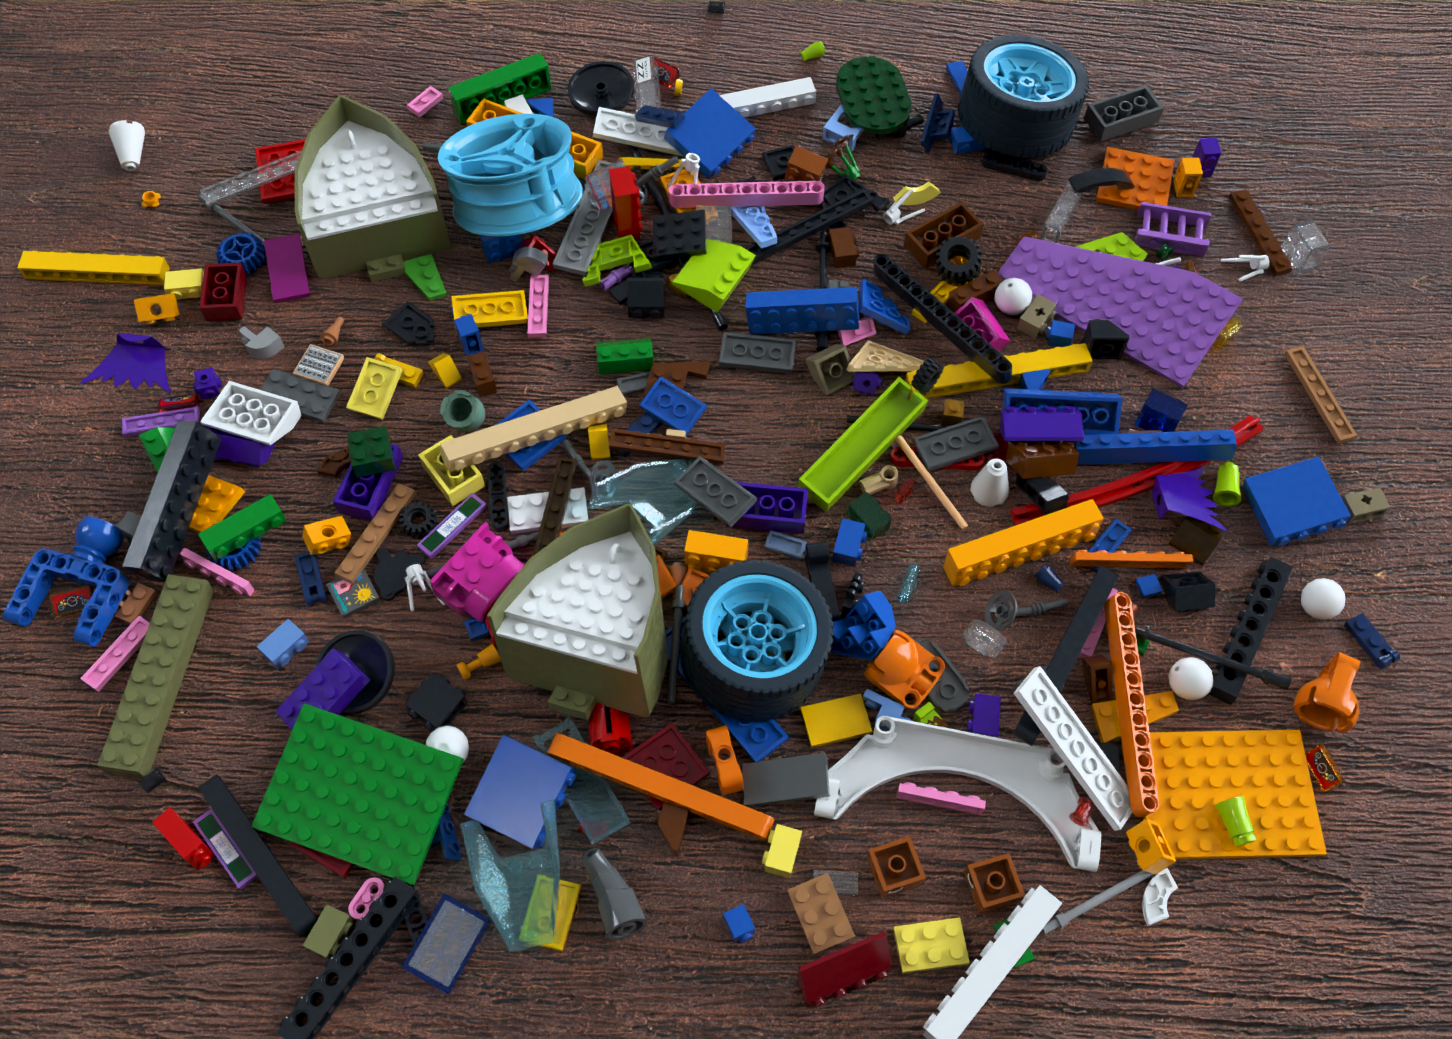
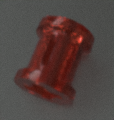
M1080 797L1075 811L1069 815V818L1075 824L1086 827L1089 823L1088 818L1097 806L1089 799Z

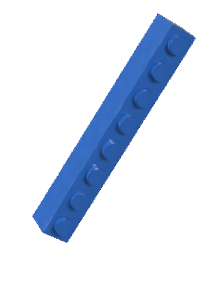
M1234 430L1084 435V441H1075L1074 449L1079 452L1077 465L1233 460L1237 442Z

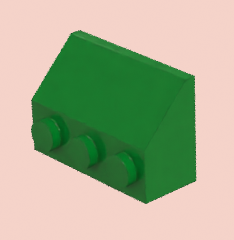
M651 338L596 343L599 375L651 370L652 364H654Z
M155 427L139 435L157 473L175 428Z

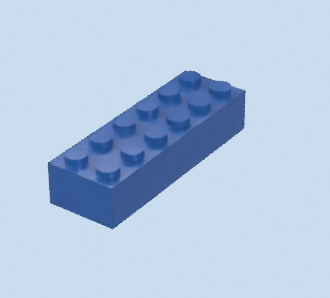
M857 287L748 292L746 295L745 309L750 334L859 329L860 313Z
M1004 388L1002 409H1006L1009 406L1017 407L1018 409H1025L1028 406L1037 407V409H1045L1047 406L1064 409L1066 406L1076 407L1082 415L1083 434H1118L1123 398L1117 393Z

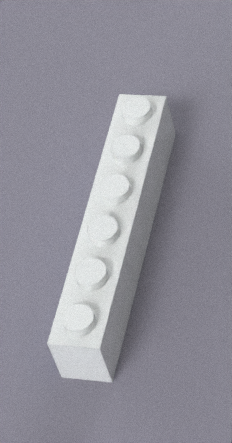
M811 77L720 96L746 118L814 104L816 101V89Z

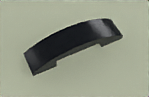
M1115 168L1085 171L1070 177L1068 180L1075 193L1090 192L1093 187L1117 185L1119 190L1133 189L1135 187L1128 173Z

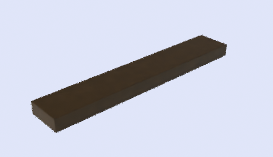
M558 457L533 556L560 536L578 465L577 459Z

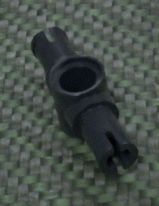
M919 113L910 117L900 129L891 133L875 134V137L878 140L889 135L902 138L905 136L906 131L912 127L924 124V118Z

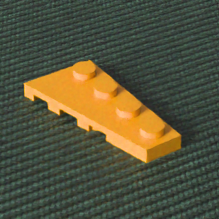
M1173 691L1144 695L1148 724L1160 721L1179 711ZM1116 700L1092 704L1091 710L1101 743L1107 744L1116 738H1121Z

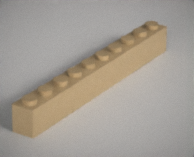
M618 386L442 442L440 443L441 456L449 472L461 470L464 467L479 464L482 461L497 458L503 454L515 452L521 448L533 446L536 443L551 440L554 437L566 435L578 429H585L590 425L603 423L614 417H620L626 414L627 401Z

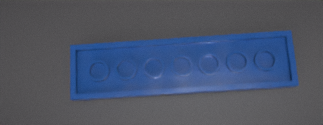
M685 617L681 619L678 673L687 682L680 659ZM673 625L665 631L669 662ZM708 704L706 705L723 726H727L730 735L753 762L762 761L789 740V736L773 718L766 722L739 721L733 717H726L725 714L722 715L717 710L711 709Z

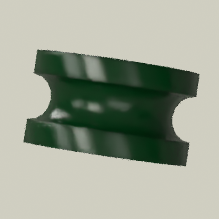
M1165 243L1157 252L1156 257H1161V260L1165 261L1171 255L1174 248H1169L1168 244Z

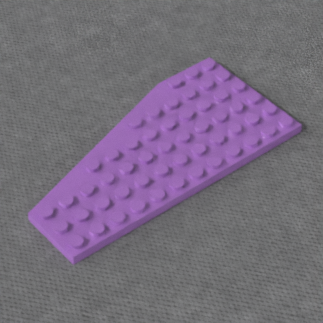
M1025 236L997 273L1003 281L1008 278L1024 280L1031 288L1032 301L1039 294L1056 303V316L1067 323L1075 324V327L1083 332L1086 331L1089 320L1101 319L1111 321L1129 335V341L1123 355L1181 388L1185 386L1243 301V298L1192 271Z

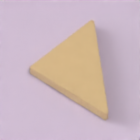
M867 341L848 364L846 371L919 370L924 360Z

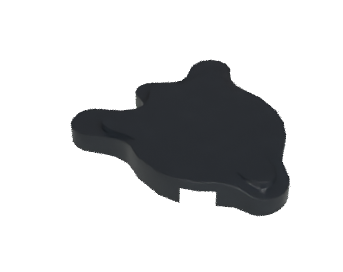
M381 547L377 549L376 554L379 562L374 571V581L379 587L383 599L391 601L396 595L400 594V591L407 587L405 577H407L406 569L414 564L422 566L425 563V558L422 554L409 556L405 551L400 550L396 556L392 557L386 548Z

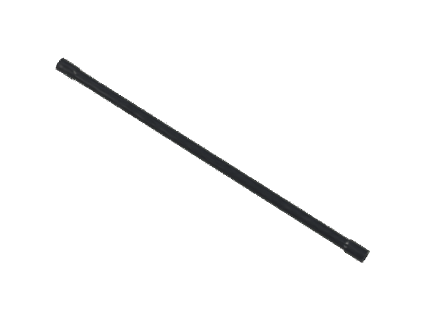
M627 145L633 157L643 158L637 146ZM637 165L642 176L649 172V169H640L641 166ZM652 177L646 184L661 214H671ZM709 308L718 330H726L728 324L720 310L717 313Z

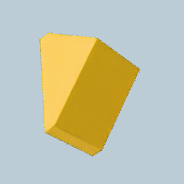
M443 353L428 361L429 366L446 389L462 381V377L450 355Z
M607 424L588 426L591 459L611 458Z

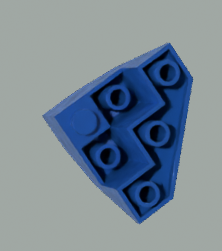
M881 590L863 595L843 620L833 622L834 636L830 652L872 661L884 649L896 625L892 606Z

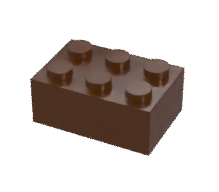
M1009 441L1006 462L1023 479L1070 475L1076 473L1079 452L1067 441Z

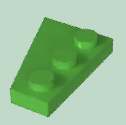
M432 254L404 261L405 274L429 301L447 296Z

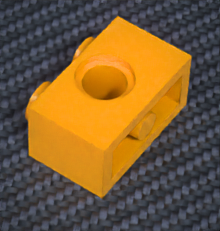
M1199 158L1181 159L1173 179L1176 197H1194L1203 175Z
M175 293L133 300L138 321H145V324L156 323V319L172 321L175 320L176 316L180 315ZM154 305L160 306V314L155 313Z
M338 516L304 525L302 538L310 554L315 555L348 546L351 532L343 517Z
M1145 819L1126 832L1129 838V845L1135 851L1138 858L1137 863L1143 871L1156 875L1176 862L1159 823Z

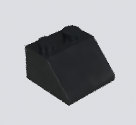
M627 278L628 318H665L664 278Z
M1094 319L1089 320L1082 344L1086 343L1092 359H1121L1129 341V335L1109 320Z
M1200 571L1161 575L1168 605L1176 612L1185 613L1192 609L1203 611L1215 607V583Z

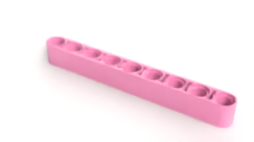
M820 181L675 184L669 188V203L674 208L817 205L822 203L824 198V184Z

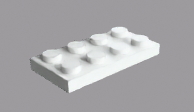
M584 487L571 489L562 528L573 527L588 520ZM549 492L507 497L511 535L539 531Z

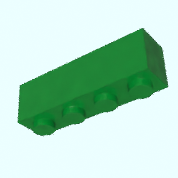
M269 494L200 532L198 535L213 559L217 560L218 558L225 557L236 548L243 547L252 539L262 536L270 529L280 526L286 521V518L272 495Z

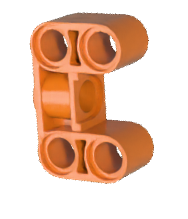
M724 725L706 730V744L710 757H714L717 767L718 784L722 796L742 791L744 787L743 776L734 754L727 726ZM721 754H727L730 756V758L727 760H721L719 756Z

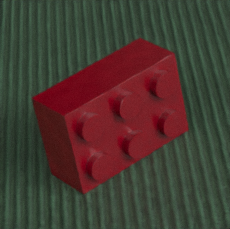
M242 263L205 264L199 309L206 321L243 319L247 274Z

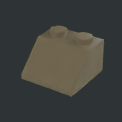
M835 344L805 359L812 378L825 395L854 382L856 373L846 371L851 359L844 345Z

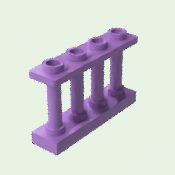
M1141 202L1137 216L1143 217L1142 229H1138L1134 239L1138 246L1160 249L1167 243L1169 248H1174L1173 252L1205 256L1210 240L1202 239L1203 227H1207L1211 213ZM1150 218L1161 220L1160 232L1149 230ZM1168 221L1178 223L1177 235L1167 233ZM1186 224L1196 225L1195 238L1185 236Z

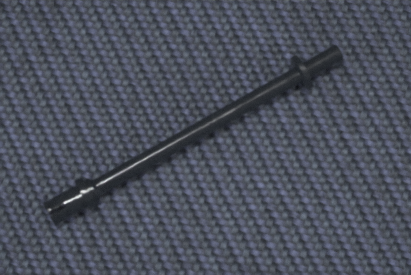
M822 231L820 232V243L816 245L815 250L820 253L819 289H826L827 253L831 251V245L827 243V232ZM816 331V350L820 352L828 348L830 332Z
M1147 626L1146 630L1135 627L1136 636L1143 638L1141 642L1143 644L1146 640H1150L1261 678L1265 685L1272 684L1285 690L1289 689L1292 678L1275 673L1273 669L1269 668L1263 671L1149 632L1150 626Z

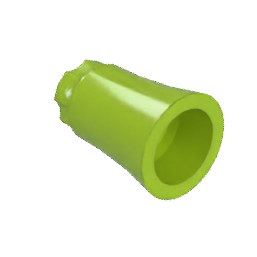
M1225 462L1219 466L1216 489L1213 495V501L1218 505L1231 507L1241 502L1239 467L1234 463Z
M1244 796L1231 798L1214 805L1235 846L1238 847L1256 841Z

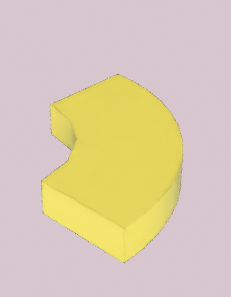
M927 182L923 186L912 188L913 192L904 200L902 205L922 204L933 199L941 192L932 183ZM905 186L893 197L895 202H898L911 188Z

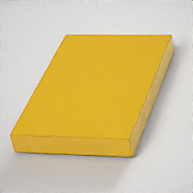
M861 693L804 706L800 709L811 748L862 737L866 734L871 735L873 732Z
M538 875L519 941L563 952L582 886Z

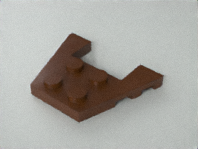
M711 362L652 364L643 398L660 376L682 390L688 375L707 379Z

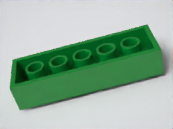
M537 53L450 86L448 90L453 112L462 125L466 123L483 98L505 106V100L519 95H523L525 100L552 90L549 66L541 53Z

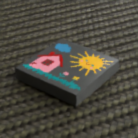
M365 570L361 572L354 584L340 578L326 584L343 619L380 601Z

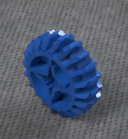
M239 232L238 235L232 233L231 237H226L225 241H220L221 244L217 246L216 257L218 264L242 263L245 272L249 275L250 271H256V267H262V262H265V247L261 240L254 236L253 233L250 235L247 232L244 234Z
M261 537L252 539L247 542L245 548L244 546L236 548L225 557L218 558L217 560L213 559L207 549L206 553L211 562L226 570L229 568L233 572L235 567L241 570L242 565L245 564V566L249 567V561L255 562L254 556L259 555L258 549L262 548L260 543Z

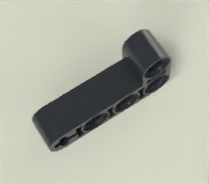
M827 542L806 544L805 563L810 583H813L816 589L822 593L821 596L825 598L826 605L829 606L830 613L832 614V621H839L840 612L828 563L829 550Z

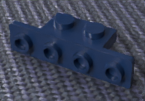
M935 93L931 101L928 119L924 125L923 136L920 139L921 146L924 147L926 153L930 152L934 140L949 138L956 115L954 109L942 111L943 102L939 93Z
M447 803L429 849L441 843L444 859L446 861L458 862L462 860L460 846L457 842L455 827L450 815V807Z

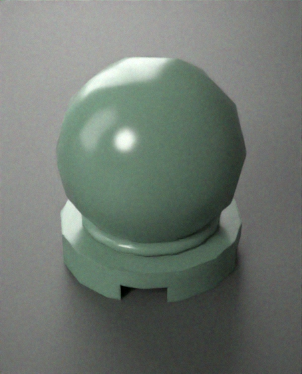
M455 390L454 393H451L442 401L440 413L449 426L462 432H471L483 424L485 420L483 403L469 392Z

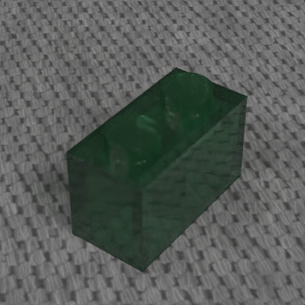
M868 492L848 504L847 514L853 521L865 524L864 531L868 532L867 537L871 541L890 529L891 516L886 510L883 511L876 498L871 497Z

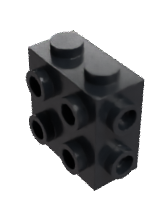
M432 673L422 681L421 686L416 692L408 696L405 703L408 709L407 714L415 721L420 719L424 722L423 726L432 732L438 727L448 726L468 704L465 698L466 693L458 686L452 687L450 681L443 675L438 676Z

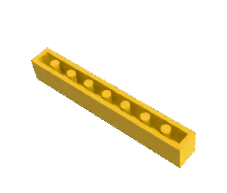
M23 251L17 267L24 279L165 285V272L170 270L165 258L160 256L60 253L52 251Z

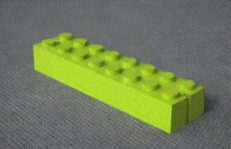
M898 377L799 478L797 488L808 489L807 497L827 512L895 442L896 437L901 435L925 410L928 400L916 390L913 391L910 400H908L912 387Z

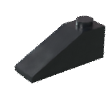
M1016 472L1017 486L1044 515L1067 508L1068 493L1058 483L1044 477L1023 479Z

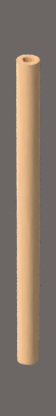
M901 435L896 437L895 441L959 527L965 530L968 524L904 438Z

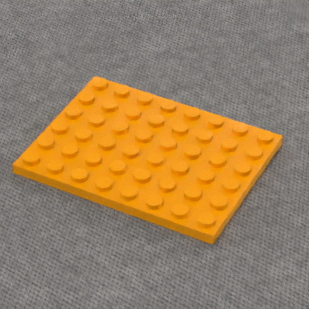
M1300 730L1149 732L1159 808L1156 812L1143 817V820L1149 819L1159 823L1175 859L1324 857L1327 854ZM1244 796L1256 841L1237 847L1233 839L1230 838L1227 828L1214 805L1231 798Z

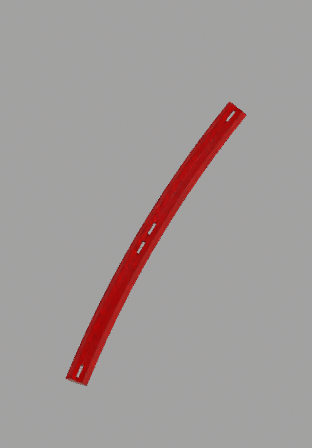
M1250 415L1227 429L1234 430L1237 442L1236 448L1263 431L1264 427L1259 423L1261 420L1259 417L1254 418ZM1214 460L1162 462L1122 479L1068 495L1067 508L1091 499L1094 500L1098 508L1153 489L1155 479L1150 481L1152 477L1192 471ZM1140 483L1139 486L1133 487L1134 484ZM1035 504L1015 507L1010 510L1015 526L1045 516ZM1027 515L1028 517L1023 519L1018 518L1019 516Z

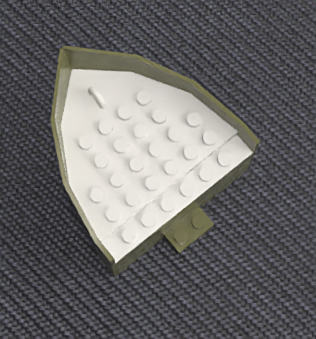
M338 96L308 133L295 169V215L297 225L319 278L325 279L368 269L371 282L405 275L403 260L446 251L450 248V241L434 179L416 144L387 116L345 96Z
M625 504L569 528L531 557L500 595L487 615L506 675L512 680L553 691L548 700L550 710L584 720L589 719L596 704H604L606 707H612L616 710L645 718L649 717L658 700L668 663L655 547L634 507L631 504Z

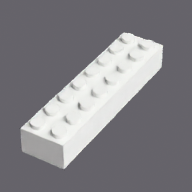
M1041 885L1036 890L1031 888L1021 901L1024 906L1021 908L1018 905L1007 919L1010 924L1004 923L993 937L996 939L995 943L990 940L980 953L982 959L979 961L976 958L965 972L969 976L966 979L961 977L951 990L955 994L952 997L947 995L937 1008L940 1013L937 1016L933 1013L923 1026L926 1029L923 1036L927 1039H957L1058 910L1062 902Z

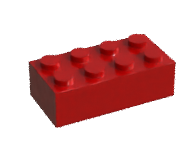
M630 166L608 169L613 218L618 238L632 235L635 241L640 240V232H643L641 212L638 210L641 209L639 198H637L640 197L639 187L635 185L637 183L635 173H631Z

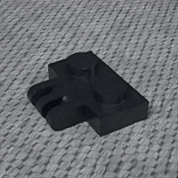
M856 572L852 578L843 605L842 615L847 616L859 601L856 599L858 593L862 594L865 583L862 582L863 574Z

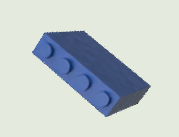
M711 88L684 113L685 119L676 129L668 128L664 139L685 158L689 153L698 155L700 158L698 164L700 166L699 171L710 179L713 175H718L722 169L721 167L724 164L727 166L735 154H740L746 143L750 144L754 140L756 128Z
M1319 456L1245 478L1241 487L1271 547L1275 545L1283 546L1295 539L1298 541L1303 540L1315 533L1320 535L1332 528L1340 529L1346 525L1351 516Z
M503 735L464 815L532 849H538L546 840L547 834L545 833L548 826H552L557 815L555 812L558 806H561L566 798L564 793L567 787L571 786L575 780L576 774L574 772L576 769L509 736Z

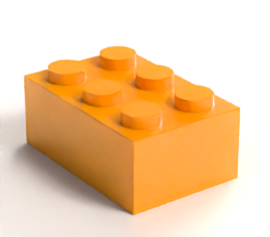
M689 530L684 550L685 566L688 569L693 567L701 572L711 574L717 572L721 567L725 568L726 565L746 561L748 559V539Z

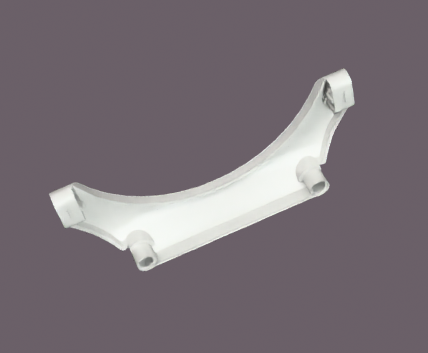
M881 716L876 721L873 735L866 734L853 749L828 770L830 796L817 798L814 816L837 820L863 795L894 779L923 773L963 775L994 785L1026 805L1050 830L1072 868L1097 872L1099 866L1101 831L1098 830L1084 807L1069 773H1063L1066 764L1055 749L1037 745L1030 746L1022 742ZM887 726L889 731L884 732L879 727ZM1051 759L1058 760L1060 765L1053 764Z

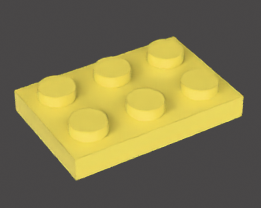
M366 357L346 408L353 412L383 420L403 369L393 364Z
M960 917L895 926L893 928L902 974L962 966L970 963Z

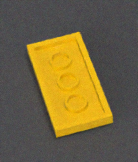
M524 290L451 296L454 320L461 316L472 314L477 327L528 323Z

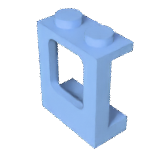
M840 105L823 127V139L834 144L838 139L853 134V139L848 141V146L852 152L855 149L856 140L864 129L858 126L850 128L839 123L838 120L841 116L846 118L842 105Z

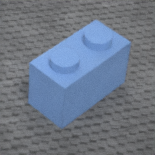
M287 619L263 640L257 648L279 670L282 666L287 665L297 652H301L309 643V640L295 624Z

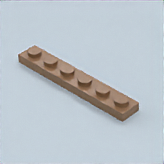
M1304 346L1287 350L1284 355L1337 444L1354 440L1357 437L1355 430Z
M399 483L396 485L335 571L337 578L354 584L400 518V513H403L402 509L407 508V504L416 495L414 489Z

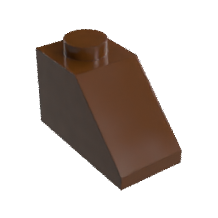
M1103 655L1083 657V677L1091 703L1112 701L1111 663Z
M663 803L662 810L658 809L655 822L658 823L659 831L674 856L678 857L689 819V809Z

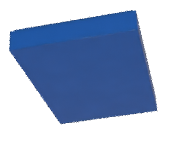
M660 376L639 404V408L674 430L686 431L687 436L706 410L707 405Z

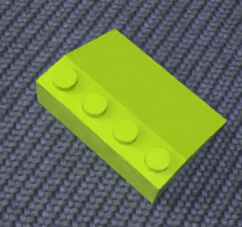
M706 238L707 254L692 256L673 280L672 285L718 313L750 269L756 255L742 246Z

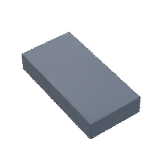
M770 530L763 549L801 561L807 542Z

